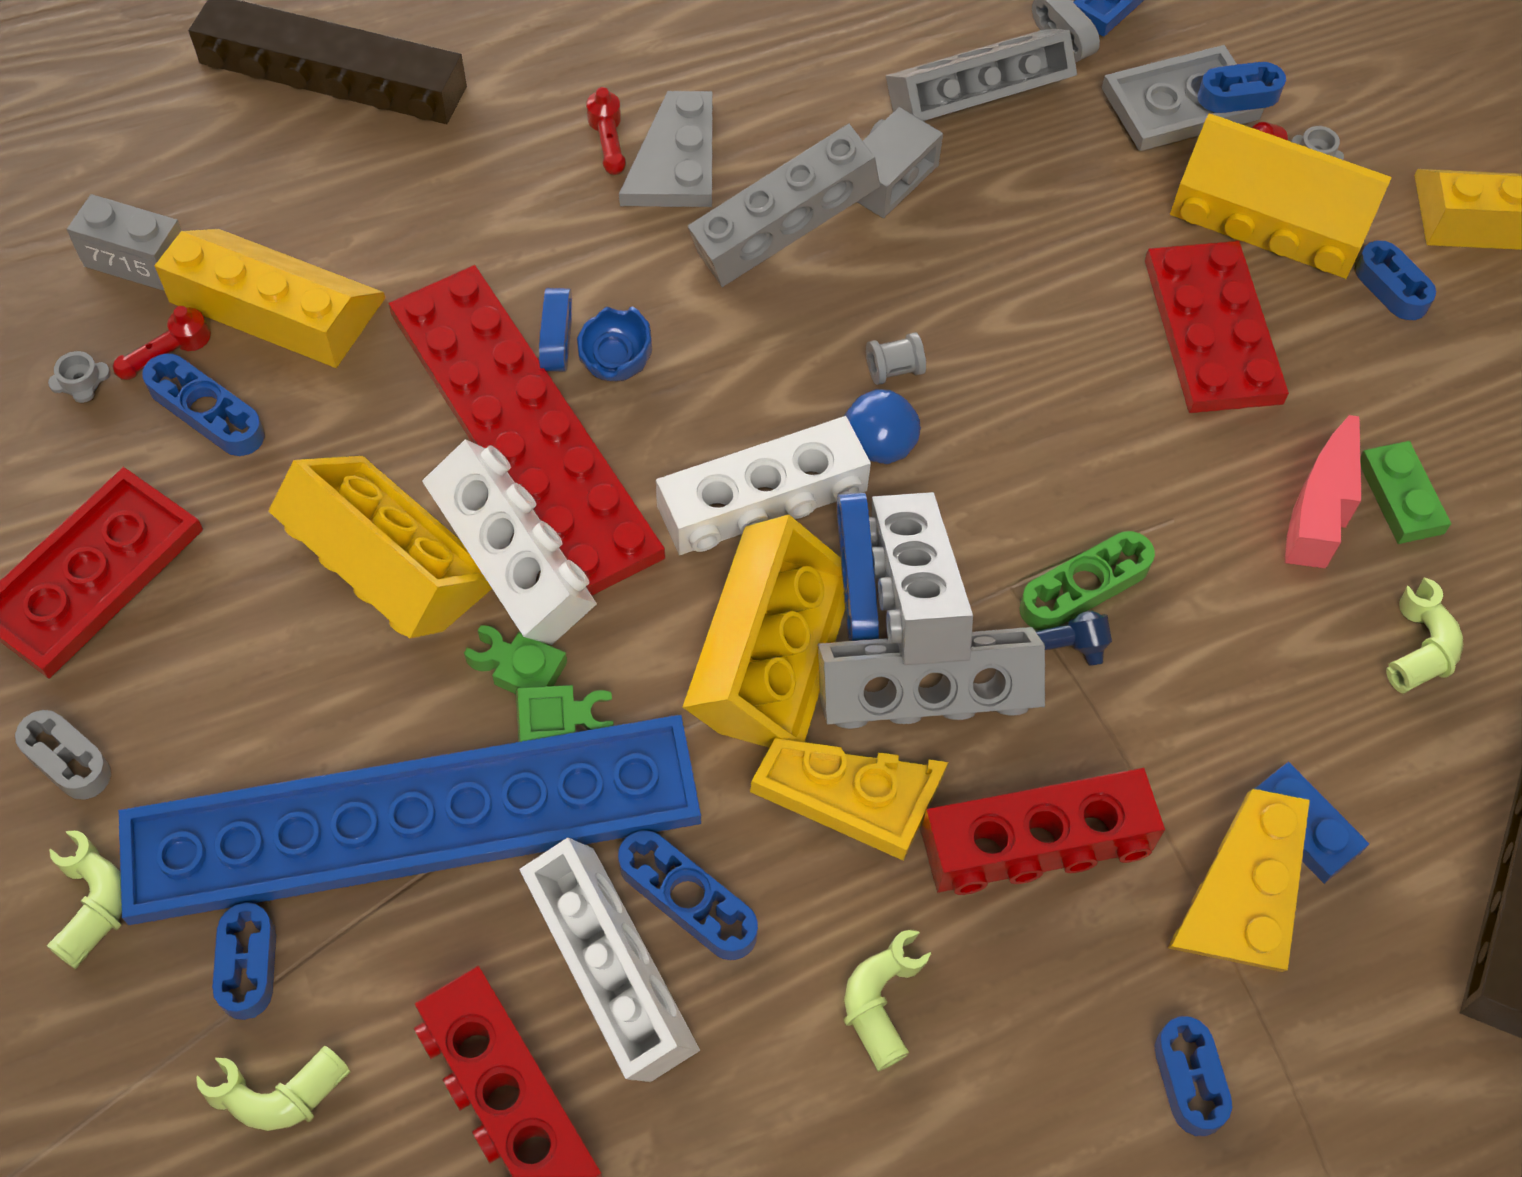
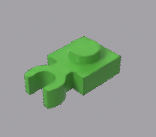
M486 625L479 627L480 641L492 647L483 653L476 652L470 648H466L464 652L466 662L471 668L478 671L496 669L492 675L494 685L516 694L517 688L554 686L567 664L566 652L543 642L523 637L520 632H518L511 644L503 641L498 630Z
M573 685L517 688L518 742L575 733V725H582L586 730L614 726L613 721L599 722L591 714L592 705L595 702L612 700V693L605 690H597L585 696L581 701H574Z

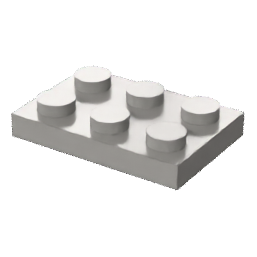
M1225 45L1105 75L1102 84V90L1139 151L1199 136L1208 113L1239 124H1245L1260 120L1264 108L1215 113L1205 109L1199 103L1197 94L1205 72L1215 67L1237 65Z

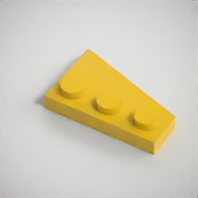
M775 738L751 781L750 792L904 861L924 819L925 811L929 808L943 779L948 762L928 760L927 765L898 761L899 755L878 752L877 758L845 754L841 747Z
M1252 789L1247 793L1217 851L1218 854L1203 883L1200 884L1182 924L1176 930L1167 948L1279 972L1288 970L1310 800Z

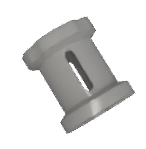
M917 332L907 334L905 339L879 344L876 340H873L866 344L867 365L871 378L876 385L884 384L886 378L911 372L916 376L926 372L924 347Z

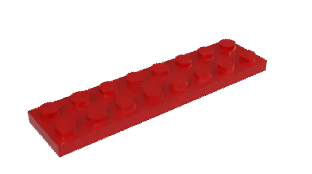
M476 265L388 303L391 316L470 441L484 448H487L489 445L493 446L505 456L511 466L507 472L513 481L524 487L534 498L536 507L533 510L541 521L550 525L560 536L563 544L559 548L566 559L574 562L586 574L589 580L586 588L591 595L665 559L664 546L546 370L540 368L538 358Z

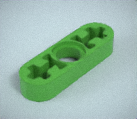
M1133 531L1121 532L1029 582L1024 589L1019 607L1022 619L1027 625L1036 630L1059 627L1074 619L1080 613L1092 609L1137 584L1147 576L1154 560L1155 551L1152 543L1140 533ZM1121 551L1127 557L1134 554L1139 557L1136 564L1131 559H1127L1117 564L1114 573L1112 572L1111 567L1118 562ZM1080 571L1092 572L1100 579L1101 587L1096 590H1084L1075 583L1073 575ZM1062 587V591L1064 594L1058 597L1060 589ZM1037 597L1043 602H1048L1058 597L1053 611L1046 605L1037 608L1035 606Z

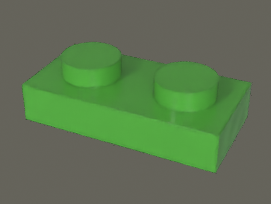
M1410 441L1372 448L1362 452L1360 456L1361 469L1398 544L1446 533L1452 523Z

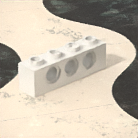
M843 416L656 479L657 508L679 556L691 551L703 552L715 547L720 541L741 535L745 526L785 515L799 519L809 515L816 508L836 502L838 494L867 491L871 462L847 417ZM812 471V472H817V473H819V474H818V475H809V474H806L805 472ZM768 487V488H771V489H773V490H771V491H761V490H758V488ZM714 503H721L726 506L715 508L709 505Z
M465 439L422 482L523 637L552 645L597 604L586 588L589 580L579 566L566 559L559 548L563 543L557 532L550 525L541 521L533 510L536 507L534 498L524 487L513 481L507 472L511 466L505 456L493 446L489 445L487 448H484ZM541 570L539 580L536 583L537 574Z
M566 838L520 868L519 870L625 1079L652 1082L699 1052L700 1049L594 848Z

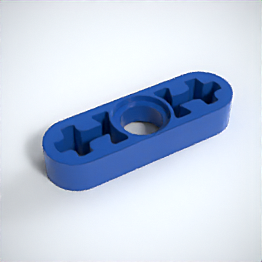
M161 354L147 362L142 376L151 397L230 455L245 456L255 452L262 445L265 432L257 412L178 355ZM165 376L169 379L177 377L182 389L179 392L177 386L167 379L160 380ZM208 396L217 399L215 406L206 412L199 413L190 410L193 402L201 397ZM227 416L232 425L240 430L247 427L248 430L243 434L239 431L231 433L225 421Z
M865 492L838 494L837 521L849 641L879 639V621L867 497Z
M646 830L637 831L624 839L619 848L618 859L621 875L629 885L716 956L726 960H737L745 957L752 951L757 941L758 922L750 907L659 834ZM651 850L655 852V865L666 874L660 889L656 888L659 885V874L646 864L642 865L638 870L634 868L633 854L636 851L642 855L648 854ZM671 866L676 867L675 869L670 871ZM690 881L698 884L704 891L703 900L692 908H682L676 905L671 898V892L679 883ZM714 901L719 902L716 906V916L726 924L732 925L736 920L743 922L741 934L744 938L740 940L735 936H731L726 941L720 939L721 925L708 915ZM707 916L705 924H700L699 921Z

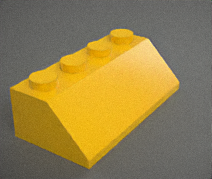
M1208 113L1180 182L1170 215L1347 279L1392 177Z
M1417 169L1414 176L1427 245L1522 250V174Z
M221 229L181 231L154 265L169 303L185 306L186 308H195L207 318L336 369L385 299L384 292Z
M364 456L293 460L268 510L270 514L284 525V530L288 535L298 541H302L319 557V562L325 568L336 572L354 588L353 591L359 599L372 604L389 620L390 626L396 632L407 636L409 639L443 632L492 590L461 540Z
M785 515L745 526L682 708L721 735L770 748L775 738L805 742L820 693L818 644L836 641L845 612L841 557L792 516Z

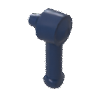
M1094 611L1080 613L1075 619L1068 621V625L1035 631L1044 643L1045 650L1072 646L1073 649L1085 655L1088 665L1102 664L1104 650L1112 642L1108 615H1101Z

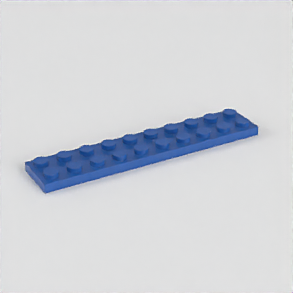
M682 715L118 810L122 918L129 926L230 908L242 903H259L546 852L566 838L586 845L625 838L637 831L659 832L701 824V812Z

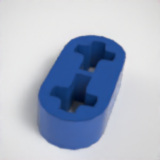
M1269 62L1215 67L1205 72L1197 94L1198 101L1205 109L1215 113L1267 108L1279 101L1286 82V75L1280 67Z
M1376 240L1369 242L1363 248L1355 266L1356 275L1360 281L1395 316L1404 320L1422 318L1428 312L1436 296V288L1433 282L1393 243Z
M545 289L539 342L540 368H544L546 371H567L572 324L571 289Z
M252 903L237 904L228 909L220 918L216 933L212 985L213 996L227 1015L240 1020L254 1018L261 1014L271 1002L273 994L276 950L275 925L263 908ZM252 921L256 928L260 930V933L250 935L248 953H243L241 942L233 934L243 931L245 922ZM247 968V977L253 986L257 988L256 990L246 992L245 1001L238 1003L237 999L229 991L240 986L242 969Z
M1179 1016L1170 1020L1157 1035L1154 1045L1155 1056L1170 1108L1177 1124L1185 1132L1194 1136H1208L1219 1130L1230 1118L1232 1111L1231 1094L1213 1036L1208 1027L1195 1018ZM1178 1033H1182L1185 1042H1195L1198 1047L1190 1056L1192 1070H1189L1183 1051H1173L1170 1046L1177 1039ZM1193 1082L1197 1083L1202 1100H1213L1216 1108L1209 1113L1207 1120H1204L1201 1111H1190L1188 1103L1196 1096Z

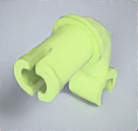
M1425 577L1416 595L1407 586L1399 601V608L1403 616L1413 622H1424L1431 634L1430 638L1422 642L1420 649L1391 662L1389 667H1387L1386 674L1389 682L1402 694L1437 676L1441 678L1451 676L1455 671V665L1461 658L1464 645L1458 622L1441 604L1443 599L1441 587L1435 581Z
M66 831L69 837L78 845V849L75 852L76 856L60 857L52 849H49L50 857L67 877L72 879L84 878L88 882L90 893L88 897L85 896L81 900L83 904L81 909L64 929L49 942L47 947L72 968L77 969L90 951L112 928L118 930L121 926L119 923L122 915L121 873L110 861L99 855V851L82 832Z
M906 930L899 933L887 950L873 955L860 963L847 982L844 998L847 1016L844 1018V1023L846 1026L853 1025L878 1072L894 1065L909 1054L884 1009L887 1001L885 997H881V991L887 981L895 975L905 978L915 976L927 963L931 952L919 959L903 957V947L913 943L920 933L919 931Z
M323 1046L286 1085L279 1083L275 1087V1091L269 1094L256 1093L246 1087V1081L233 1061L227 1058H215L223 1072L228 1075V1083H223L217 1087H209L199 1076L196 1078L197 1087L210 1106L215 1109H227L236 1119L248 1127L270 1131L292 1127L303 1120L310 1122L314 1118L311 1111L350 1073V1070H348L347 1065L336 1053L327 1046Z

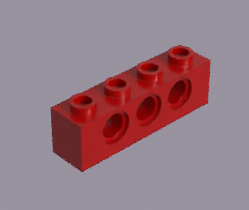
M1139 768L929 808L925 811L920 831L937 893L954 890V893L957 895H968L983 890L990 882L1009 879L1011 884H1024L1040 878L1043 872L1064 868L1066 873L1072 874L1089 870L1095 867L1098 861L1118 858L1122 863H1130L1144 859L1156 847L1165 831V827L1145 768ZM1085 818H1097L1103 821L1109 831L1098 832L1091 829L1085 822ZM1043 828L1053 835L1055 841L1051 843L1041 842L1034 838L1030 829ZM981 838L991 839L999 845L1001 852L995 854L986 853L978 848L975 841Z
M479 965L414 1003L423 1022L413 1029L429 1058L433 1059L442 1054L452 1073L442 1078L459 1111L471 1105L481 1125L471 1132L489 1164L501 1158L511 1177H602V1173ZM474 1035H482L489 1039V1045L481 1055L474 1058H465L459 1055V1048L467 1038ZM509 1085L520 1091L516 1103L506 1110H494L488 1106V1099L491 1093L498 1087ZM541 1137L551 1143L548 1155L538 1163L526 1164L517 1157L520 1146L530 1138Z

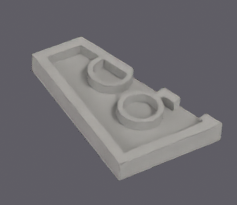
M667 91L619 192L620 206L712 207V91Z

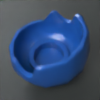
M605 307L596 317L591 318L584 324L577 337L580 362L592 375L605 381H625L643 371L652 354V337L649 322L634 307H630L625 311Z
M875 389L859 396L844 415L850 422L868 459L872 462L890 464L904 459L919 440L921 427L917 412L905 398L891 390Z

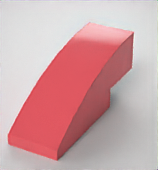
M1349 415L1332 434L1313 465L1293 508L1287 533L1285 563L1326 568L1341 544V527L1346 528L1361 502L1359 416Z

